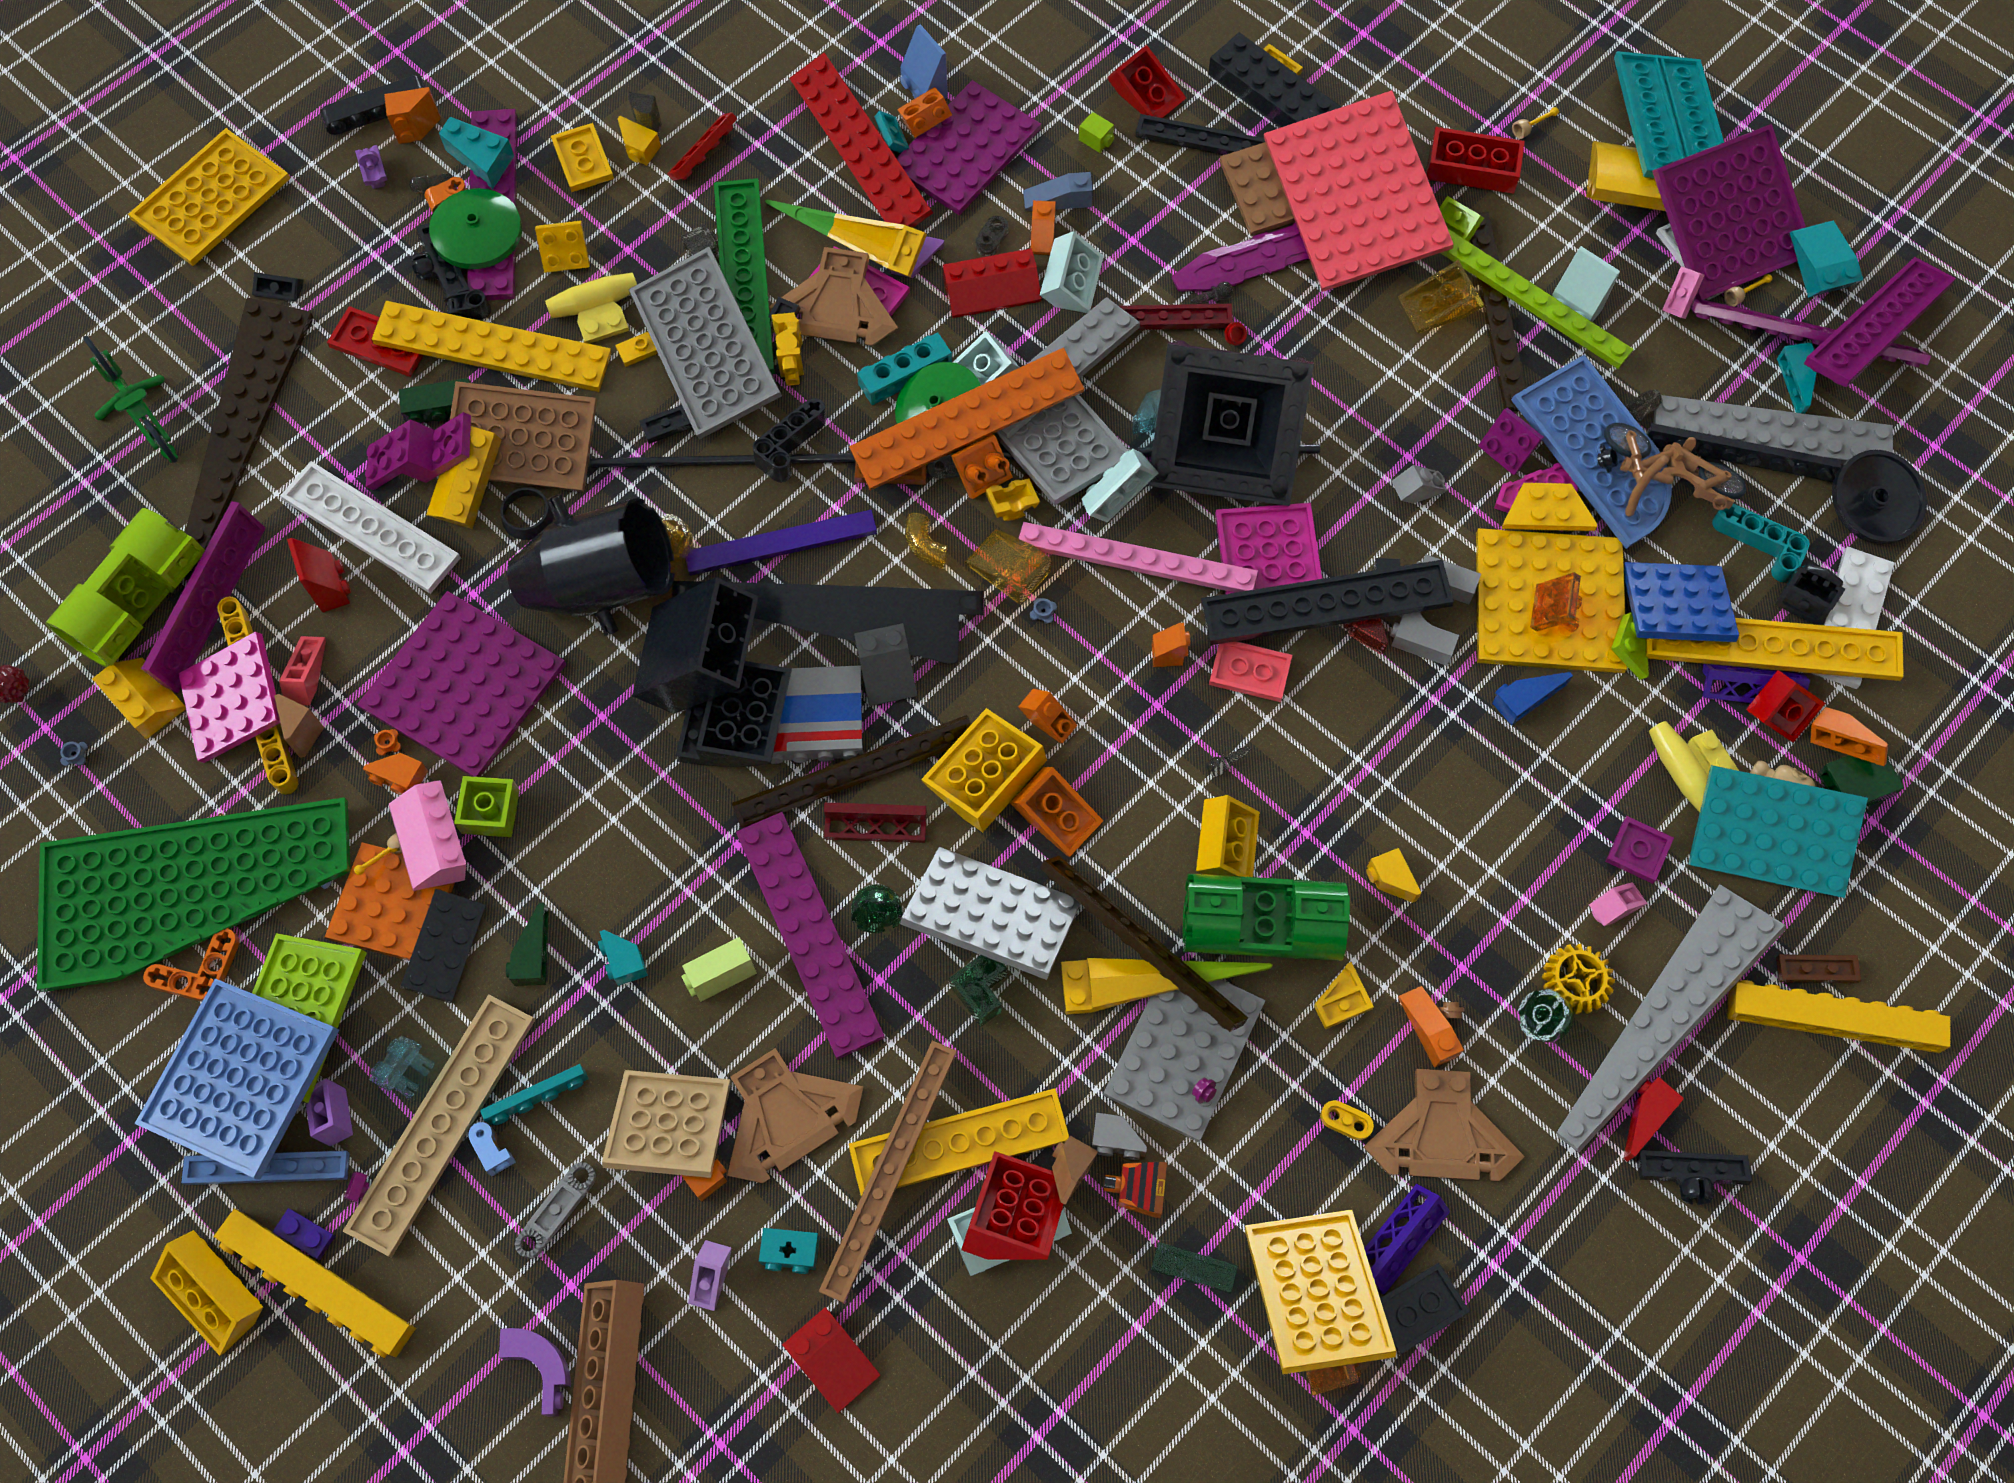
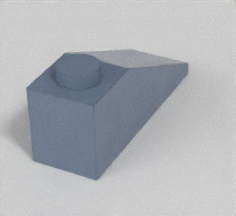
M1091 172L1068 173L1023 190L1025 211H1033V200L1055 201L1056 209L1092 207Z

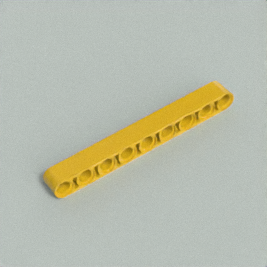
M234 597L223 598L217 608L228 646L252 634L253 630L248 613L240 602ZM280 723L255 737L269 782L279 793L287 795L297 789L298 778ZM274 734L271 739L266 740L269 735ZM281 755L278 760L273 761L276 756ZM283 777H287L284 782L279 783Z

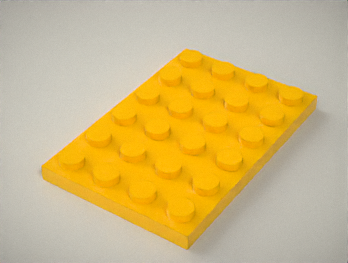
M225 128L128 215L132 221L194 266L291 178L286 171Z
M1352 1210L1245 1225V1233L1282 1374L1396 1357V1348Z

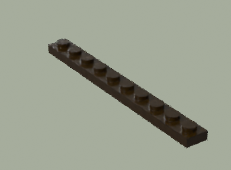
M1489 212L1478 213L1484 219L1469 242L1499 261ZM1477 278L1504 409L1509 408L1511 411H1519L1511 399L1514 395L1526 389L1507 296Z
M967 715L735 801L732 803L739 825L741 828H744L780 812L789 811L948 751L971 725Z
M1056 856L1044 860L1040 869L1047 874L1050 880L1059 884L1066 890L1069 896L1080 902L1086 911L1102 921L1106 928L1117 934L1123 943L1131 946L1140 954L1143 960L1153 965L1163 977L1175 984L1181 993L1189 996L1198 1004L1202 1011L1211 1015L1222 1028L1232 1032L1244 1026L1249 1017L1063 858Z

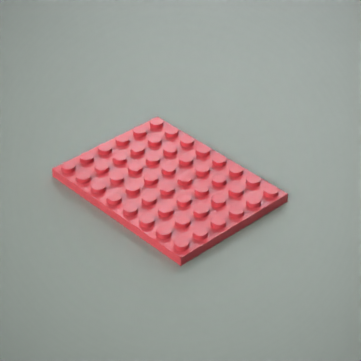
M1392 90L1264 133L1266 145L1322 292L1453 249V241Z

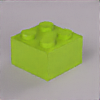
M463 776L454 822L461 834L512 837L520 792L514 780Z

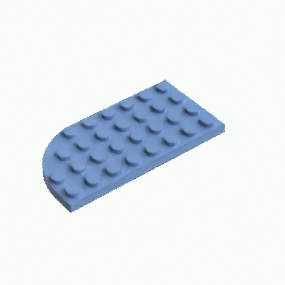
M1585 355L1513 396L1512 402L1532 428L1544 437L1542 441L1625 549L1646 537L1661 523L1670 505L1672 495L1671 484L1651 479L1639 499L1634 515L1628 517L1625 514V509L1637 483L1632 472L1620 470L1625 457L1617 453L1618 464L1616 467H1612L1610 473L1598 464L1597 456L1598 453H1601L1600 447L1604 445L1606 449L1611 448L1604 438V430L1612 423L1631 425L1640 430L1649 439L1651 452L1641 461L1660 453V451ZM1612 429L1610 430V436L1617 445H1620L1622 441L1627 442L1626 434L1628 431ZM1636 436L1635 438L1640 453H1643L1646 451L1645 445Z

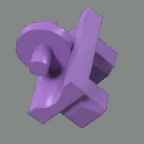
M374 145L370 149L356 150L365 186L371 185L373 189L385 186L387 176L378 146Z

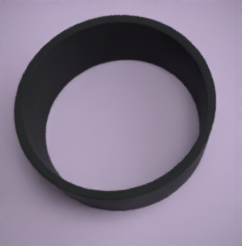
M520 488L514 490L505 497L501 504L500 512L503 527L514 538L521 540L534 539L543 529L553 523L554 515L547 502V498L536 489ZM536 496L543 499L546 504L545 514L537 524L531 527L518 528L509 524L504 518L508 506L520 497Z

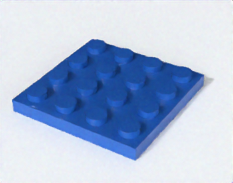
M1624 563V579L1637 638L1737 642L1739 632L1722 566Z

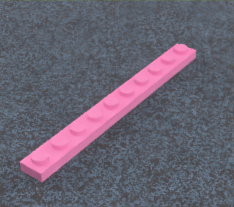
M1023 522L1017 542L1020 548L1235 593L1254 590L1258 570Z

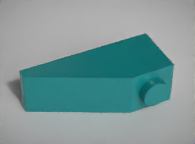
M1812 342L1784 346L1777 358L1796 413L1805 414L1811 405L1817 372L1804 365L1807 356L1814 351Z

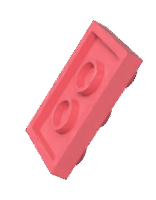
M1237 641L1219 644L1209 685L1281 702L1292 655Z

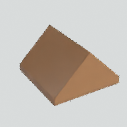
M280 694L274 695L284 740L300 758H303L307 755L325 727L309 708Z

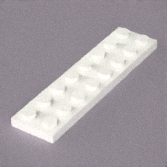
M312 461L280 495L286 503L430 594L461 558L459 553Z

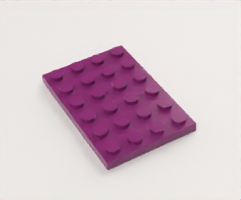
M973 80L948 104L952 116L917 136L909 145V149L904 150L896 158L916 188L959 216L1041 130V123Z

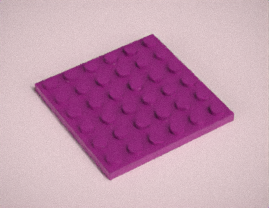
M1772 124L1652 171L1684 266L1704 274V278L1695 296L1698 301L1798 261L1790 232L1806 228Z
M447 591L357 705L366 713L397 730L402 735L469 776L481 777L566 666V662Z

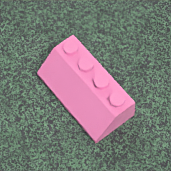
M441 780L414 785L390 802L389 809L413 891L464 881L466 862Z

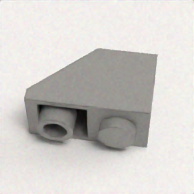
M1412 465L1391 481L1400 500L1413 504L1448 491L1444 485L1445 479L1439 471Z
M1096 1113L1092 1148L1099 1151L1098 1155L1113 1156V1153L1124 1154L1123 1157L1130 1160H1139L1140 1157H1145L1147 1146L1123 1116Z

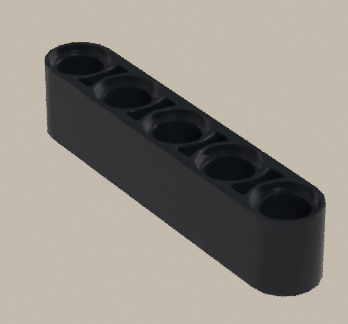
M410 76L328 104L320 110V115L329 134H341L388 118L384 94L425 88L426 86L420 76Z

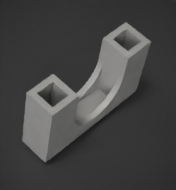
M1425 554L1423 562L1436 561L1441 559ZM1443 561L1453 599L1470 604L1481 573ZM1420 612L1398 615L1402 618L1400 624L1394 623L1390 636L1394 637L1391 646L1447 666L1459 635L1429 624Z

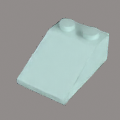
M1581 246L1552 296L1593 322L1602 311L1620 271Z
M987 331L952 362L968 368L982 385L1020 368L998 339Z

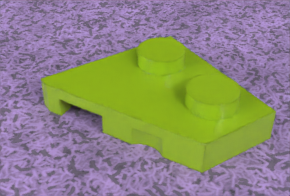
M1449 196L1446 197L1439 208L1447 228L1468 242L1484 219L1478 213Z
M1630 612L1623 615L1611 650L1641 680L1649 676L1646 638H1637L1632 613Z

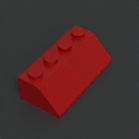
M1032 248L943 265V281L952 318L1041 302L1042 300L1037 266Z

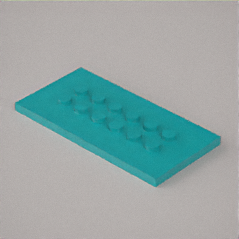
M1616 52L1614 61L1643 177L1654 178L1653 170L1724 143L1701 59Z

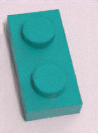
M879 110L874 118L890 150L899 153L908 150L909 146L897 118Z

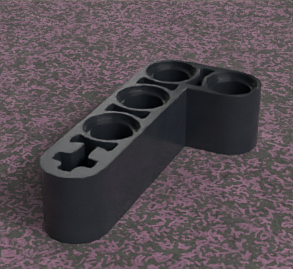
M818 398L807 400L753 443L755 465L774 481L782 483L791 478L792 468L789 453L826 424L824 402Z

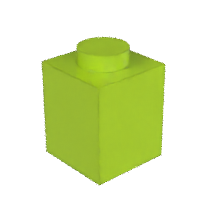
M1092 112L1079 126V141L1101 153L1114 140V124Z

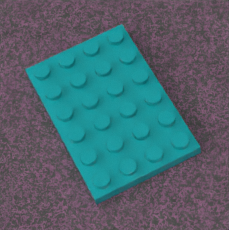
M1711 765L1688 864L1845 898L1868 798Z

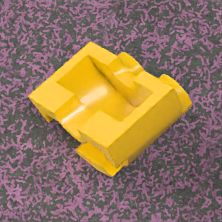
M1030 479L1014 480L1008 484L1007 488L993 485L986 489V495L996 517H1003L1004 521L1025 516L1023 511L1031 506L1035 509L1040 503Z

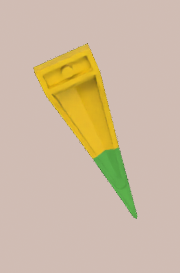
M765 200L768 205L853 251L868 253L869 259L879 265L910 278L927 236L925 232L902 224L853 217Z

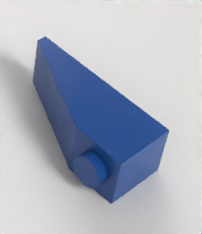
M1571 672L1516 680L1509 686L1504 684L1495 692L1497 696L1492 704L1513 725L1566 687L1573 675Z

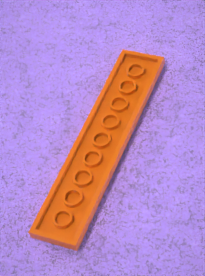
M1063 347L849 446L871 491L1084 392V387Z

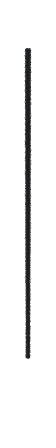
M1302 444L1299 448V454H1320V444ZM1153 447L1127 449H1135L1145 457H1151ZM1002 450L1007 460H1015L1007 450ZM959 451L950 453L935 461H953L951 455ZM852 453L789 454L791 464L856 463ZM754 455L591 458V468L755 465Z

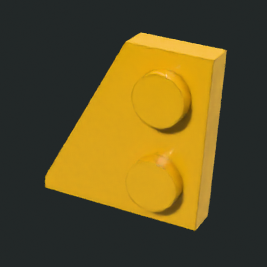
M1352 962L1345 966L1338 977L1314 1004V1008L1325 1029L1374 1008Z

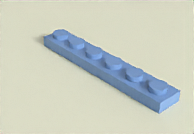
M348 1151L274 1153L260 1180L204 1155L184 1156L181 1183L184 1185L347 1180L350 1153Z

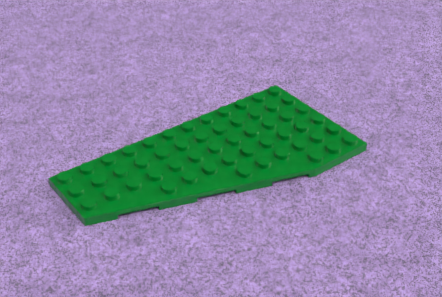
M343 797L40 843L37 990L47 992L122 980L203 942L222 930L237 926L351 872L348 800Z

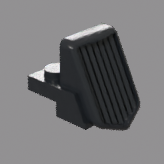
M1812 564L1799 566L1779 595L1775 605L1814 625H1822L1845 591V588L1842 587L1843 580L1829 569Z

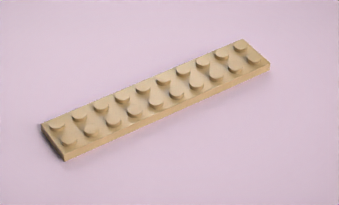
M488 994L343 1229V1232L392 1258L535 1022L532 1016Z

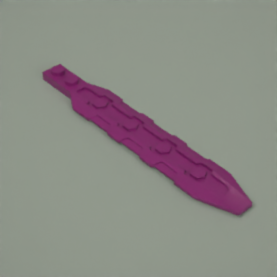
M1295 222L1292 226L1271 233L1265 232L1253 236L1250 240L1202 253L1172 276V280L1178 292L1223 290L1241 284L1244 280L1285 269V266L1309 259V256Z

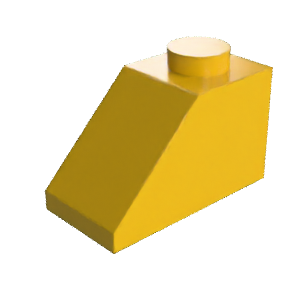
M619 116L618 122L628 157L636 163L640 162L647 166L661 147L658 133Z
M1399 848L1370 860L1366 872L1369 880L1372 883L1375 882L1379 890L1412 903L1418 900L1421 891Z

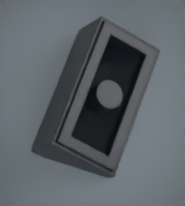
M254 272L252 295L297 302L304 279Z

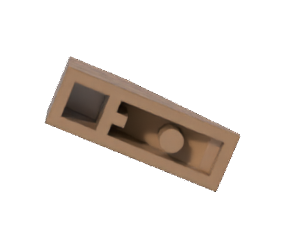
M1069 1136L1065 1143L1059 1142L1052 1155L1056 1158L1052 1170L1060 1202L1065 1205L1088 1174L1099 1152L1072 1136Z

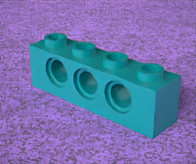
M938 332L925 336L921 341L905 346L901 351L885 356L881 361L871 366L863 367L857 372L858 385L870 404L874 405L900 392L910 377L922 368L935 363L952 362V352Z

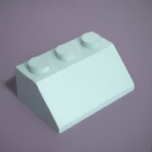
M1074 231L1055 238L1040 296L1054 307L1088 313L1091 310L1104 256Z
M1135 449L1125 452L1114 467L1105 471L1103 478L1097 484H1093L1087 489L1086 495L1082 498L1086 512L1091 517L1109 522L1158 474L1157 470L1141 452Z

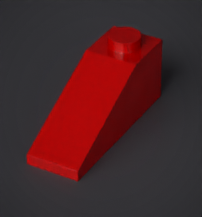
M1657 1077L1652 1082L1647 1079L1637 1090L1640 1096L1634 1102L1623 1157L1627 1162L1639 1153L1684 1099L1660 1077Z

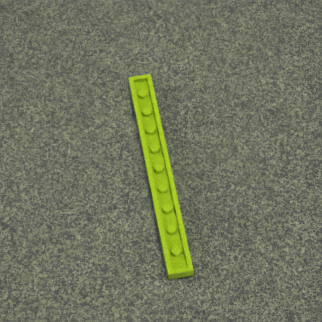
M1448 229L1454 246L1453 249L1441 252L1442 255L1615 368L1619 369L1631 355L1633 348Z

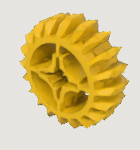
M1571 944L1567 945L1564 950L1559 948L1555 951L1556 955L1551 954L1548 958L1550 963H1546L1543 967L1547 972L1542 975V979L1549 981L1544 984L1543 989L1552 991L1548 998L1556 997L1558 999L1555 1003L1556 1006L1559 1007L1562 1003L1565 1004V1012H1569L1572 1007L1575 1014H1580L1582 1009L1586 1014H1589L1592 1008L1599 1010L1602 1007L1601 1003L1605 1004L1608 1002L1609 997L1607 995H1611L1614 991L1610 986L1615 983V979L1609 977L1613 973V969L1605 967L1609 963L1608 959L1601 961L1599 959L1601 952H1596L1595 955L1592 954L1591 946H1588L1585 951H1583L1581 944H1577L1575 948ZM1567 962L1568 975L1560 979V966ZM1582 963L1587 965L1590 969L1585 968L1582 965ZM1597 979L1596 993L1590 996L1588 992L1590 990L1589 983ZM1566 989L1572 990L1575 995L1571 994Z

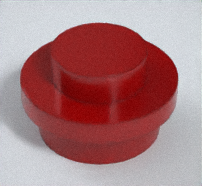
M1232 322L1225 329V339L1230 345H1240L1247 337V330L1243 324Z

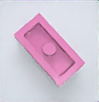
M1681 266L1662 310L1686 319L1704 274Z

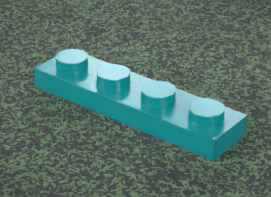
M578 1064L485 1107L480 1112L483 1120L489 1125H499L506 1122L509 1116L517 1112L522 1114L534 1108V1104L541 1101L549 1102L559 1096L558 1093L568 1089L571 1091L581 1087L584 1084L583 1082L589 1078L581 1064Z

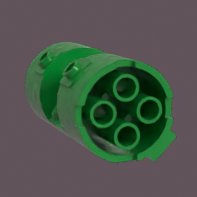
M1187 873L1185 883L1187 894H1185L1183 906L1182 943H1185L1183 952L1342 961L1344 959L1350 922V896H1348V888L1345 882Z

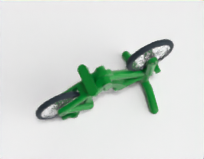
M84 336V341L95 355L89 360L104 380L111 382L119 391L95 413V418L103 420L114 409L118 412L126 410L153 449L157 450L160 448L164 458L168 459L170 463H176L179 457L176 455L174 446L168 444L171 438L143 401L147 396L145 390L163 384L165 381L164 376L157 375L127 386V383L121 376L122 370L106 349L100 352L88 336ZM146 416H149L154 425L150 423ZM143 419V423L147 427V430L144 428V426L139 420Z

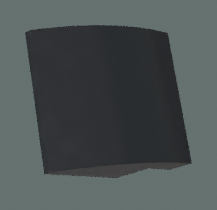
M745 661L739 689L686 709L675 755L678 762L719 767H751L771 764L792 668Z

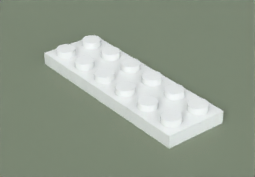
M1847 546L1843 551L1837 576L1843 580L1842 587L1845 588V591L1822 625L1876 630L1894 562ZM1812 673L1857 689L1862 681L1860 677Z

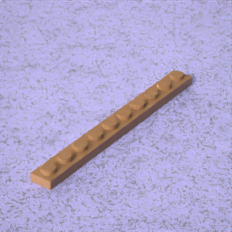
M932 1040L819 1289V1293L845 1304L955 1059L956 1050Z

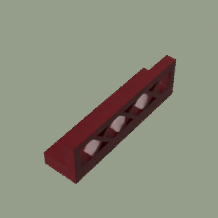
M824 803L825 840L925 843L926 806ZM831 821H842L847 826L840 833L830 832ZM859 822H867L872 827L865 834L858 833L854 829ZM884 823H893L897 829L892 834H884L879 828ZM911 823L921 824L920 835H909L904 829Z

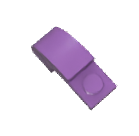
M519 1328L500 1329L499 1358L503 1360L532 1361L540 1370L543 1380L541 1415L547 1417L559 1416V1409L563 1408L564 1396L563 1392H560V1387H571L569 1368L560 1350L551 1341L532 1331Z

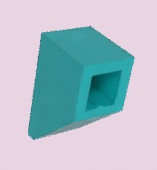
M606 930L600 931L602 940L598 941L602 956L607 955L609 964H606L605 968L610 980L614 979L617 985L620 986L648 976L641 951L636 944Z

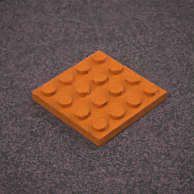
M362 842L325 938L330 941L410 961L435 889L451 893L455 883L413 891L403 854H392L391 852L366 868L362 875H357L354 872L355 866L363 865L386 849Z

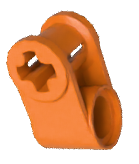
M452 177L425 191L424 196L432 213L449 196L467 190L462 178Z

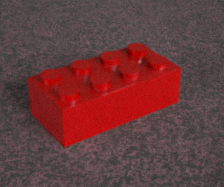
M1435 127L1430 145L1426 176L1428 180L1514 194L1520 178L1525 141Z

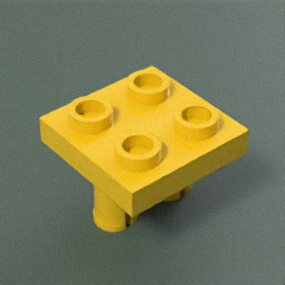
M582 221L535 227L544 273L590 267Z

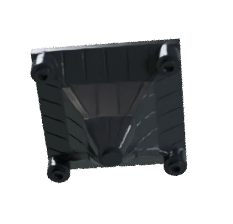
M1176 340L1172 343L1168 342L1151 456V465L1157 470L1158 474L1147 486L1290 506L1314 362H1309L1303 357H1296L1290 360L1189 346V344L1182 340Z

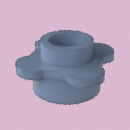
M1045 598L1035 599L1034 609L1030 612V618L1032 620H1043L1046 624L1053 621V612L1057 609L1056 603Z
M76 742L65 743L60 751L62 756L60 759L61 764L64 766L70 764L83 765L86 762L84 756L85 751L88 749L87 744L84 742L79 744Z

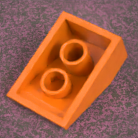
M1043 767L1010 802L1026 821L1068 857L1103 822L1100 816L1053 767Z

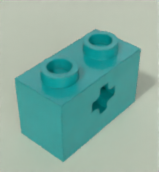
M763 1228L759 1262L761 1265H765V1270L781 1271L782 1267L792 1268L793 1273L808 1274L809 1270H816L820 1236L818 1233ZM789 1246H792L796 1253L790 1254V1258H787L783 1250L786 1251Z

